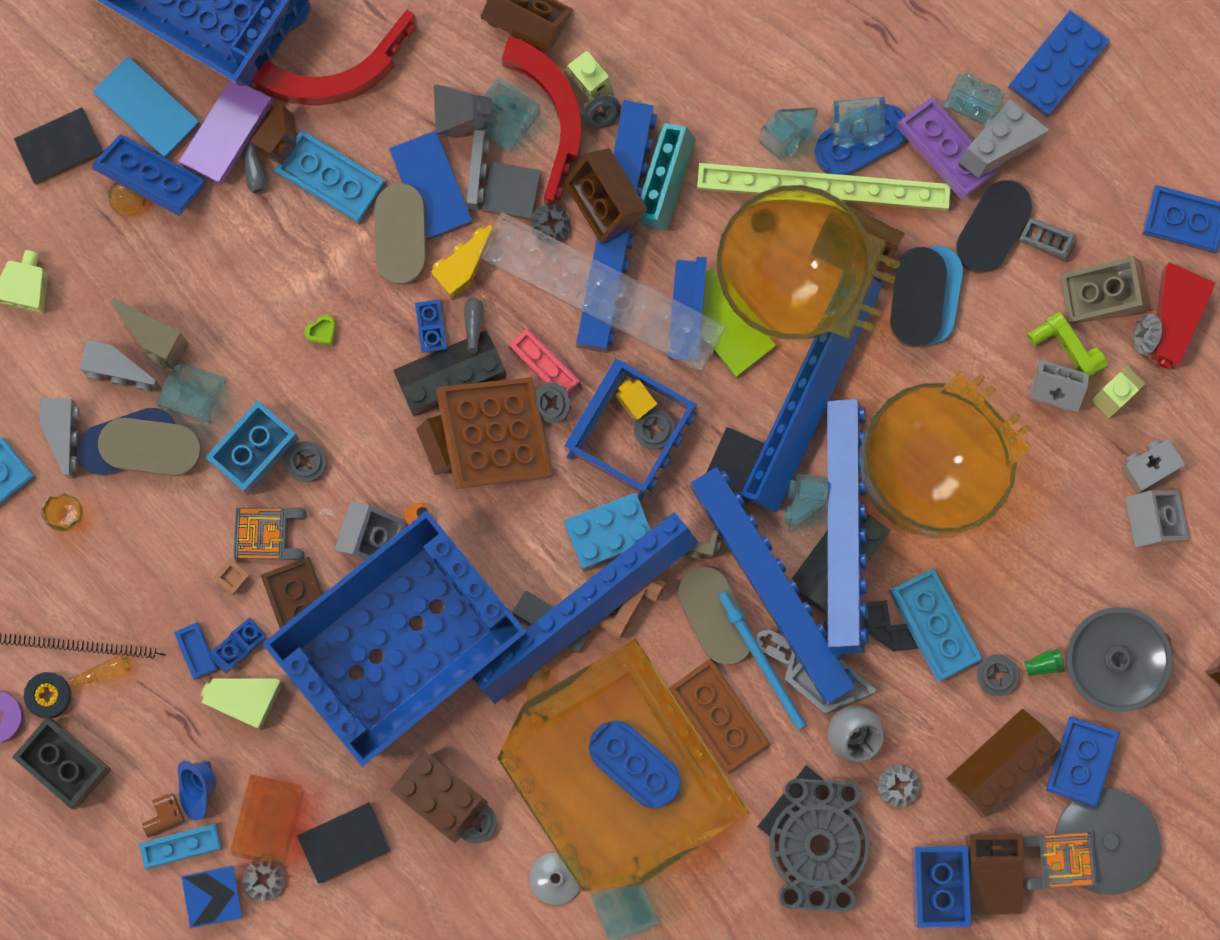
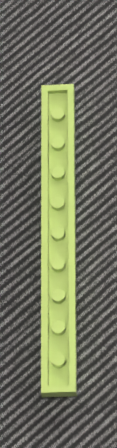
M699 163L697 190L834 202L838 200L846 203L948 211L950 187L944 183Z

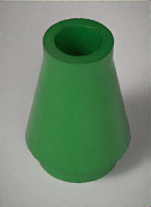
M1049 649L1024 662L1028 676L1059 673L1058 670L1064 669L1058 649Z

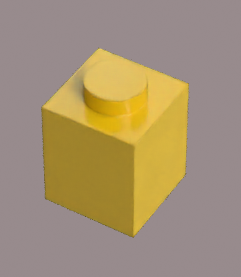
M629 378L623 381L617 387L619 391L614 394L631 418L636 420L657 405L656 401L638 379L630 380Z

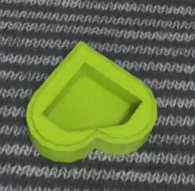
M322 315L316 322L308 324L304 330L307 340L316 344L332 346L336 330L335 320L329 315Z

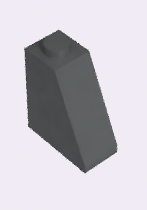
M434 85L436 134L457 138L493 123L492 98L452 87Z

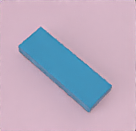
M216 823L139 844L145 869L223 849Z

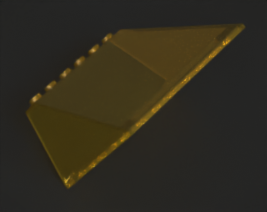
M636 638L523 703L497 758L582 891L641 886L749 814L742 800ZM611 721L625 722L633 727L678 769L680 788L674 800L660 808H649L632 798L593 762L589 752V743L593 732L603 723Z

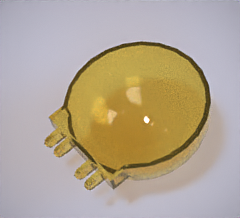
M789 185L761 192L745 202L731 217L720 239L717 252V274L723 295L734 313L749 327L766 336L782 340H808L831 332L850 339L855 326L872 332L876 328V326L869 322L857 320L861 310L875 317H880L882 311L864 305L873 277L890 283L894 281L892 275L876 271L879 262H883L893 268H899L901 262L882 255L887 241L868 234L856 213L841 199L822 189L805 185Z
M959 372L947 383H925L900 391L889 398L873 415L863 435L859 461L861 478L868 497L879 513L893 525L910 534L931 539L953 538L972 532L991 520L1006 503L1014 486L1017 461L1031 449L1021 438L1031 427L1028 424L1024 425L1016 433L1010 426L1019 420L1020 415L1016 412L1005 421L986 400L996 389L993 386L988 387L981 395L975 388L984 381L985 377L982 374L970 382Z

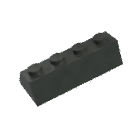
M487 330L480 333L478 352L475 354L468 352V340L464 339L448 346L445 350L436 351L393 370L413 417L439 406L436 389L439 387L498 381L507 377Z
M868 514L867 519H864V528L867 529L868 543L864 544V553H867L869 561L891 530ZM828 530L791 579L800 591L798 595L827 616Z

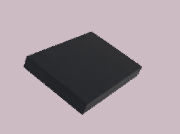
M83 107L13 138L35 185L103 153Z
M726 427L707 472L715 467L720 472L725 471L732 483L729 485L730 489L734 494L738 492L741 495L765 443ZM741 496L745 503V506L742 508L746 511L750 501Z
M369 802L297 835L318 884L390 851Z

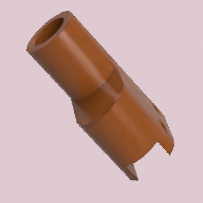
M171 793L154 799L153 804L158 816L142 823L146 836L150 837L185 822L175 795Z

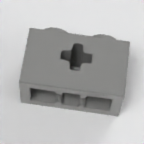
M1039 360L1030 384L1029 398L1039 403L1059 406L1063 410L1078 412L1088 388L1089 374Z
M1158 439L1146 446L1148 451L1140 455L1136 452L1124 459L1127 464L1120 469L1136 494L1185 465L1170 439L1164 442ZM1155 461L1156 465L1148 468L1146 464Z

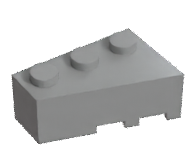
M1009 100L967 148L959 163L979 178L1003 165L1009 159L1018 157L1031 147L1040 145L1050 130L1012 100Z

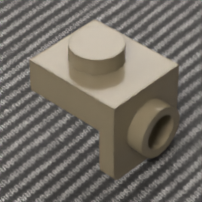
M713 529L710 544L699 542L686 553V557L701 560L702 556L712 558L713 552L718 553L722 539L717 537L718 530Z

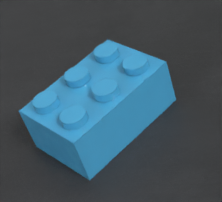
M257 400L205 458L245 494L249 495L299 440V437Z
M636 493L564 520L566 531L582 572L614 560L651 531Z

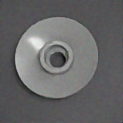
M560 852L547 853L541 856L532 866L530 872L531 889L538 899L547 904L561 905L567 903L577 895L581 887L582 874L580 867L567 854ZM554 873L559 874L561 877L560 882L557 884L552 883L550 880L551 875Z

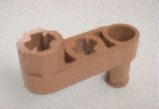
M655 577L626 600L617 615L612 616L609 614L596 625L605 629L607 634L621 640L645 598L657 603L667 583Z

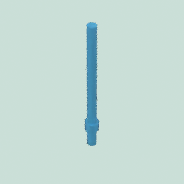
M727 591L718 595V598L728 613L726 616L731 624L734 623L796 729H801L806 724L743 620L744 615L739 607L736 608Z

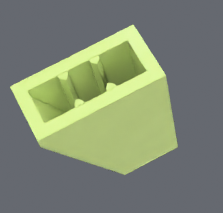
M1126 366L1091 401L1110 418L1146 383L1129 366Z
M212 679L211 683L207 682L201 692V697H203L201 703L261 730L283 682L278 679Z

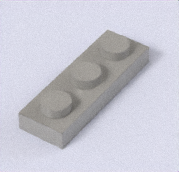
M474 130L467 194L468 210H478L479 203L484 201V188H480L481 178L486 179L487 164L483 163L484 154L489 153L490 140L486 139L485 132L481 130Z

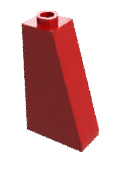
M1171 262L1167 263L1161 273L1156 316L1161 321L1162 334L1158 345L1151 355V359L1157 361L1156 364L1168 370L1171 368L1175 369L1180 365L1216 284Z

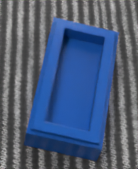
M199 622L174 632L193 680L218 670L216 663L208 656L211 650Z

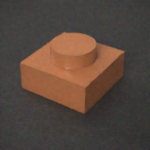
M229 559L213 578L235 595L251 575L233 560Z

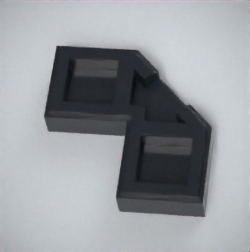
M887 600L867 603L868 619L866 620L871 636L892 652L919 649L906 624L890 626Z

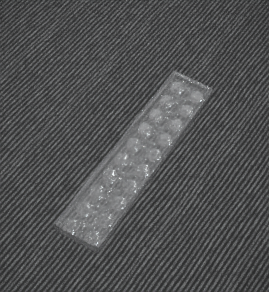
M503 212L499 215L477 255L484 262L701 373L726 329V326Z

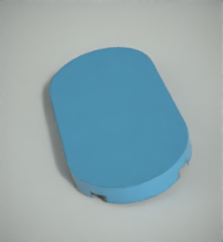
M944 246L928 247L935 250L944 259L947 267V278L941 328L938 335L927 346L938 344L946 339L953 330L963 266L958 255Z

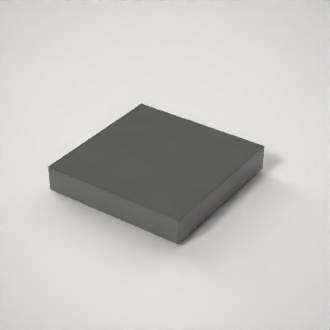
M491 161L482 212L531 220L541 170Z

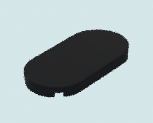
M1003 180L992 184L985 191L956 242L957 255L967 270L974 273H985L997 269L1002 264L1031 214L1032 200L1028 191L1022 185L1014 181Z
M915 247L906 251L899 259L895 270L890 329L899 342L914 348L923 347L930 343L938 335L942 323L947 267L942 256L935 250L927 247Z

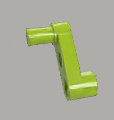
M1060 312L1045 319V323L1026 333L1028 340L1034 347L1051 336L1056 337L1076 370L1089 374V377L1108 366L1105 356L1097 347L1088 352L1085 350Z

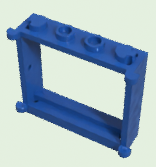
M615 358L564 445V450L569 452L566 457L570 460L573 456L578 457L639 492L638 499L642 500L647 490L652 492L659 478L655 476L659 469L665 470L672 457L668 455L672 447L677 448L684 437L681 431L686 424L690 426L695 419L697 412L694 410L697 407V403L688 400L630 367L625 362ZM625 375L632 379L640 380L646 387L686 409L643 485L581 450Z

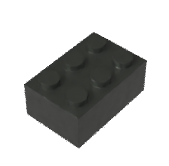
M49 717L45 718L12 756L17 763L70 809H78L111 770L108 765L57 721Z

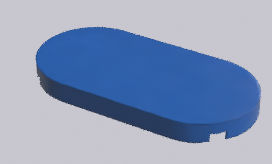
M876 103L827 129L820 135L815 145L814 155L818 166L826 174L851 175L897 150L904 143L906 137L896 127V124L905 117V114L894 105Z
M611 721L603 723L593 732L589 743V752L593 762L632 798L649 808H660L674 800L680 788L678 769L633 727L625 722Z

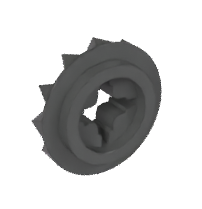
M601 93L598 98L591 96V102L584 103V109L581 111L583 120L586 125L592 128L606 127L618 118L621 112V105L618 99L614 98L611 93L607 96ZM599 107H602L604 109V114H602V112L598 111L597 109Z
M544 204L532 214L530 227L538 240L547 244H555L567 236L570 230V218L565 209L557 206V204ZM548 214L553 221H560L555 224L553 231L550 226L543 225L548 220Z
M548 382L541 385L535 393L541 419L549 423H556L568 417V411L572 407L570 406L571 396L566 392V387L559 385V382ZM558 396L556 401L557 407L555 406L550 408V405L552 403L550 398H555Z
M659 409L649 410L641 418L635 420L634 423L635 438L640 445L649 450L664 447L674 432L673 420L666 412ZM655 419H657V427L665 432H657L653 439H651L650 431L646 430L647 426L651 427Z
M303 441L289 449L285 458V466L288 473L297 481L310 482L319 478L325 470L326 456L317 444ZM300 453L306 458L313 457L310 461L312 470L306 466L302 468L299 466L302 463L299 456Z
M989 656L981 662L977 669V682L982 690L991 696H1004L1010 693L1017 685L1019 678L1018 669L1015 663L1006 656ZM994 665L998 672L1008 673L1000 679L1001 687L996 679H987V677L994 673Z
M486 805L476 817L486 816L480 822L482 832L479 829L477 830L476 827H469L461 836L463 840L470 843H481L492 836L497 821L495 813L490 806Z

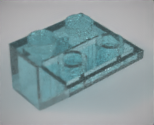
M498 77L484 95L485 97L492 98L493 123L478 130L484 131L487 137L511 153L540 115V106L501 77Z
M815 108L779 109L762 127L759 143L781 162L786 156L791 158L798 150L800 141L803 138L807 140L816 130L818 110Z
M797 474L795 480H790L787 499L791 500V506H787L784 515V525H788L787 532H794L822 510L826 499L828 478Z
M638 874L590 894L609 940H621L659 923Z

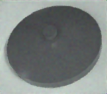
M1112 607L1089 615L1076 627L1067 645L1066 667L1073 686L1085 700L1104 710L1126 712L1147 705L1162 692L1170 677L1172 652L1166 634L1152 618L1134 609Z
M1102 789L1097 808L1073 800L1063 810L1058 819L1055 834L1092 832L1097 885L1080 886L1085 890L1104 895L1128 892L1142 884L1150 876L1157 864L1161 839L1155 818L1140 800L1126 792Z

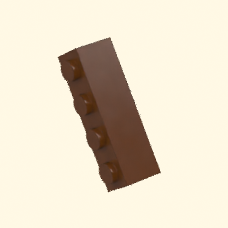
M1021 709L946 779L981 817H986L1055 754L1062 745L1045 726L1024 709Z

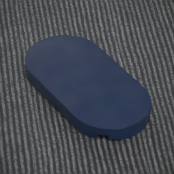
M146 408L119 417L176 424L167 412L158 408ZM113 420L89 428L78 441V459L81 465L93 474L109 476L124 471L109 465L101 457L98 449V439L102 429Z

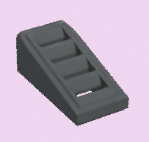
M1029 217L1019 241L1054 258L1068 262L1077 243V238L1072 233ZM1034 227L1039 228L1034 239H1031L1030 236ZM1044 231H1045V232H1047L1048 234H1047V236H1046L1044 242L1041 243V242H1039V241H1040V239H1041V237H1042V235H1043V233H1044ZM1053 236H1056L1057 239L1054 246H1049ZM1064 240L1067 243L1062 251L1059 248Z

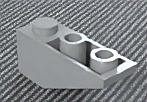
M91 340L86 341L80 370L86 374V378L95 381H101V378L111 379L110 383L119 386H126V383L135 384L136 389L150 392L151 388L159 389L160 384L114 346Z
M40 399V426L63 474L69 479H74V472L78 471L79 466L78 457L75 456V446H78L79 441L76 421L80 420V408L76 406V402L72 399Z

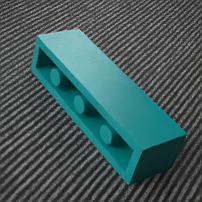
M663 124L640 197L647 208L646 212L639 219V222L644 227L668 230L696 140L686 126Z

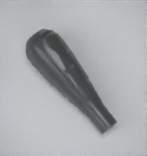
M250 139L245 147L246 183L252 193L258 194L264 192L267 188V180L259 154L250 143Z
M477 298L469 299L464 307L468 352L471 354L478 352V340L484 315L483 302Z

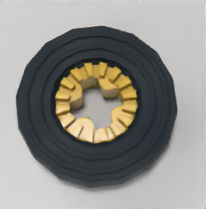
M43 672L35 675L28 681L24 689V701L28 710L39 718H54L67 710L71 702V689L68 682L62 676L52 672ZM47 688H49L50 692L54 693V697H51L48 703L46 699L41 698V695L46 693Z

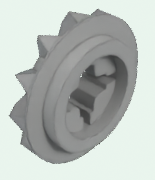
M1153 314L1143 315L1141 321L1136 323V330H1133L1134 337L1132 342H1134V349L1140 354L1147 355L1151 353L1161 339L1162 324L1159 317Z
M894 765L883 771L878 781V791L881 798L887 804L894 807H904L911 804L917 798L920 790L917 775L912 769L903 765ZM894 775H896L900 782L909 781V784L903 787L904 797L898 790L889 791V788L895 785Z
M261 858L251 862L244 870L242 883L246 893L253 899L266 901L275 898L282 891L285 876L277 862ZM257 870L263 875L273 873L267 880L270 889L263 884L254 886L259 880Z

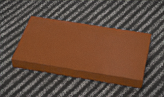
M711 658L668 687L727 774L770 745Z

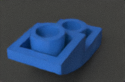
M440 299L415 303L422 353L447 349Z
M249 617L233 630L227 639L210 651L208 656L227 674L247 657L267 635Z

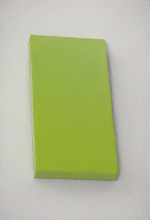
M713 268L706 272L701 336L735 378H737L774 349L776 345Z

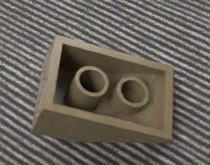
M1135 256L1061 274L1069 323L1124 317L1151 310L1143 263Z
M112 298L110 303L148 353L147 357L152 360V363L163 369H166L167 366L175 369L189 343L181 332Z

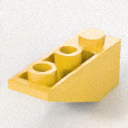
M491 225L486 228L480 227L472 234L473 238L466 244L464 242L460 243L453 249V254L446 260L441 258L433 265V270L431 271L433 279L451 300L472 284L494 236V230Z

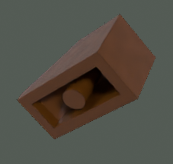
M279 102L250 143L262 155L282 165L296 147L294 115L284 104Z

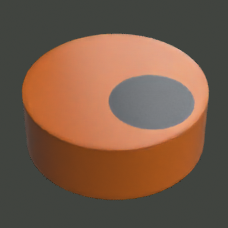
M422 503L411 504L405 511L407 524L409 525L426 510L430 513L428 507Z

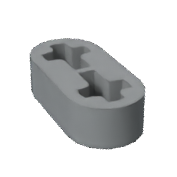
M771 630L759 632L755 640L762 652L784 665H790L791 659L787 661L784 659L786 654L779 651L780 647L786 650L790 649L785 638ZM767 635L772 636L771 641L778 645L777 648L767 646L766 649L763 648V642L760 638H766ZM797 658L794 660V664L798 663Z

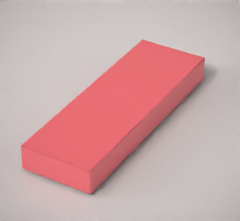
M527 328L509 345V348L544 383L559 382V385L566 387L568 394L580 384V381Z

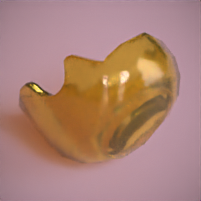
M117 182L113 183L108 193V201L111 208L123 216H133L140 213L147 202L146 198Z
M63 493L60 496H50L46 499L41 508V516L48 527L56 532L65 533L78 528L82 523L84 508L77 498Z

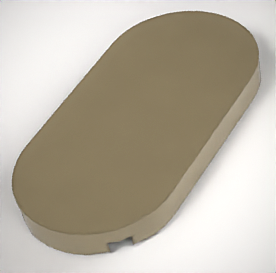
M396 183L386 187L378 195L375 202L376 265L380 274L395 284L413 282L424 271L427 263L425 201L414 187L404 183Z
M118 418L109 422L102 429L98 439V449L101 457L112 467L121 470L181 476L194 468L201 457V444L197 436L189 428L178 424Z
M710 567L695 568L689 571L680 582L678 594L680 604L705 654L719 664L733 665L739 663L749 654L750 650L734 623L731 624L726 616L728 613L719 600L718 595L727 591L736 608L739 607L741 611L742 609L722 573ZM744 615L743 620L745 621L746 625L752 633L751 627Z

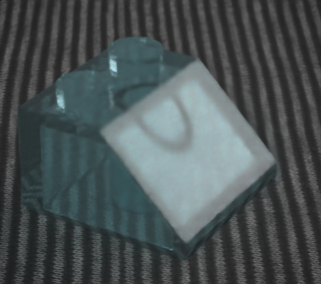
M959 73L948 94L944 107L987 126L994 118L1005 93L1000 92V88L995 85H985L979 82L971 74L965 73L963 75Z
M885 97L834 101L830 113L833 145L846 148L854 146V143L864 142L865 145H876L879 141H883L885 136Z
M178 362L165 380L157 405L167 412L210 426L227 378Z

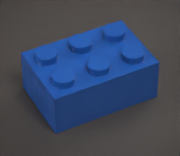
M968 846L911 847L914 927H971Z

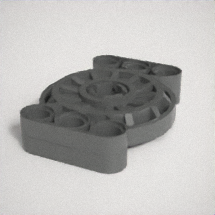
M792 779L786 782L783 787V794L791 804L785 807L776 818L769 838L771 861L781 879L787 883L778 891V901L780 905L789 909L848 912L855 906L856 899L853 892L847 887L853 884L862 873L869 853V838L864 822L858 813L850 807L860 799V789L852 782ZM793 783L799 784L802 787L803 792L799 798H793L789 794L788 789ZM818 785H823L828 790V796L824 800H820L815 796V788ZM844 787H850L854 791V798L850 802L843 800L841 797V790ZM796 806L797 808H799V810L794 812L791 810V808ZM845 809L850 812L848 815L843 812ZM787 813L789 818L784 822L782 828L778 829L780 820ZM853 818L859 824L862 834L858 833L857 827L852 821ZM775 834H778V851L774 852ZM816 835L823 836L829 843V849L820 856L815 855L810 849V841ZM861 839H863L864 842L863 857L859 856L861 850ZM778 856L780 857L782 865L786 869L784 873L778 866L776 857ZM857 861L861 862L857 871L851 877L850 873L855 868ZM791 875L795 880L790 881L788 877ZM843 879H845V880L847 881V882L844 883V884H841V883H840V881L843 880ZM788 889H793L797 894V899L793 904H787L783 900V894ZM814 891H819L823 895V902L818 906L812 905L809 899L810 894ZM841 892L846 893L849 897L848 905L843 908L839 907L836 903V897Z

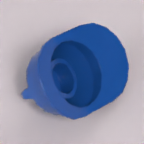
M205 760L196 763L182 761L177 768L180 803L188 817L193 820H200L207 812V797L214 792L217 780L212 771L210 761Z

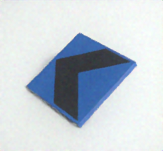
M234 866L181 876L190 928L243 918Z

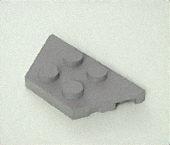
M793 651L791 652V664L788 665L785 681L823 714L874 694L876 691L872 685L844 661L839 660L843 669L848 668L856 680L853 683L855 688L826 706L800 662L798 661V663L794 664L796 656Z

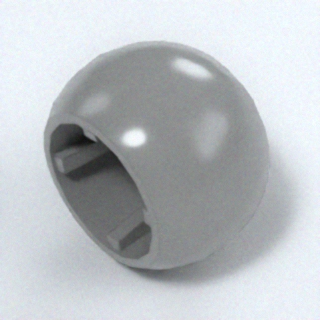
M856 705L845 707L838 711L830 720L827 729L828 743L832 751L845 761L854 763L867 761L878 753L883 744V724L879 717L866 707Z

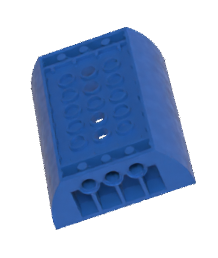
M426 510L262 644L363 767L523 636L526 630ZM441 600L444 603L445 608L441 614L436 615L430 611L429 606L432 601ZM414 616H420L424 619V627L419 631H414L410 628L409 623ZM374 649H380L384 653V659L379 664H374L369 659V654ZM359 665L363 668L364 675L360 680L350 678L349 670L352 666Z

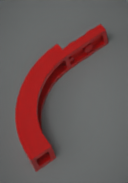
M406 9L377 48L365 60L347 71L324 77H306L289 73L266 61L253 77V84L257 89L271 97L298 105H330L355 98L377 85L395 67L390 56L394 57L399 52L402 46L400 43L406 36L410 37L417 27L415 14Z
M508 36L502 56V66L527 76L540 86L553 103L559 118L561 128L560 142L544 194V204H555L556 199L561 200L564 186L561 185L563 176H568L571 162H568V160L578 162L580 154L581 120L578 103L568 80L549 57L534 46L520 39Z

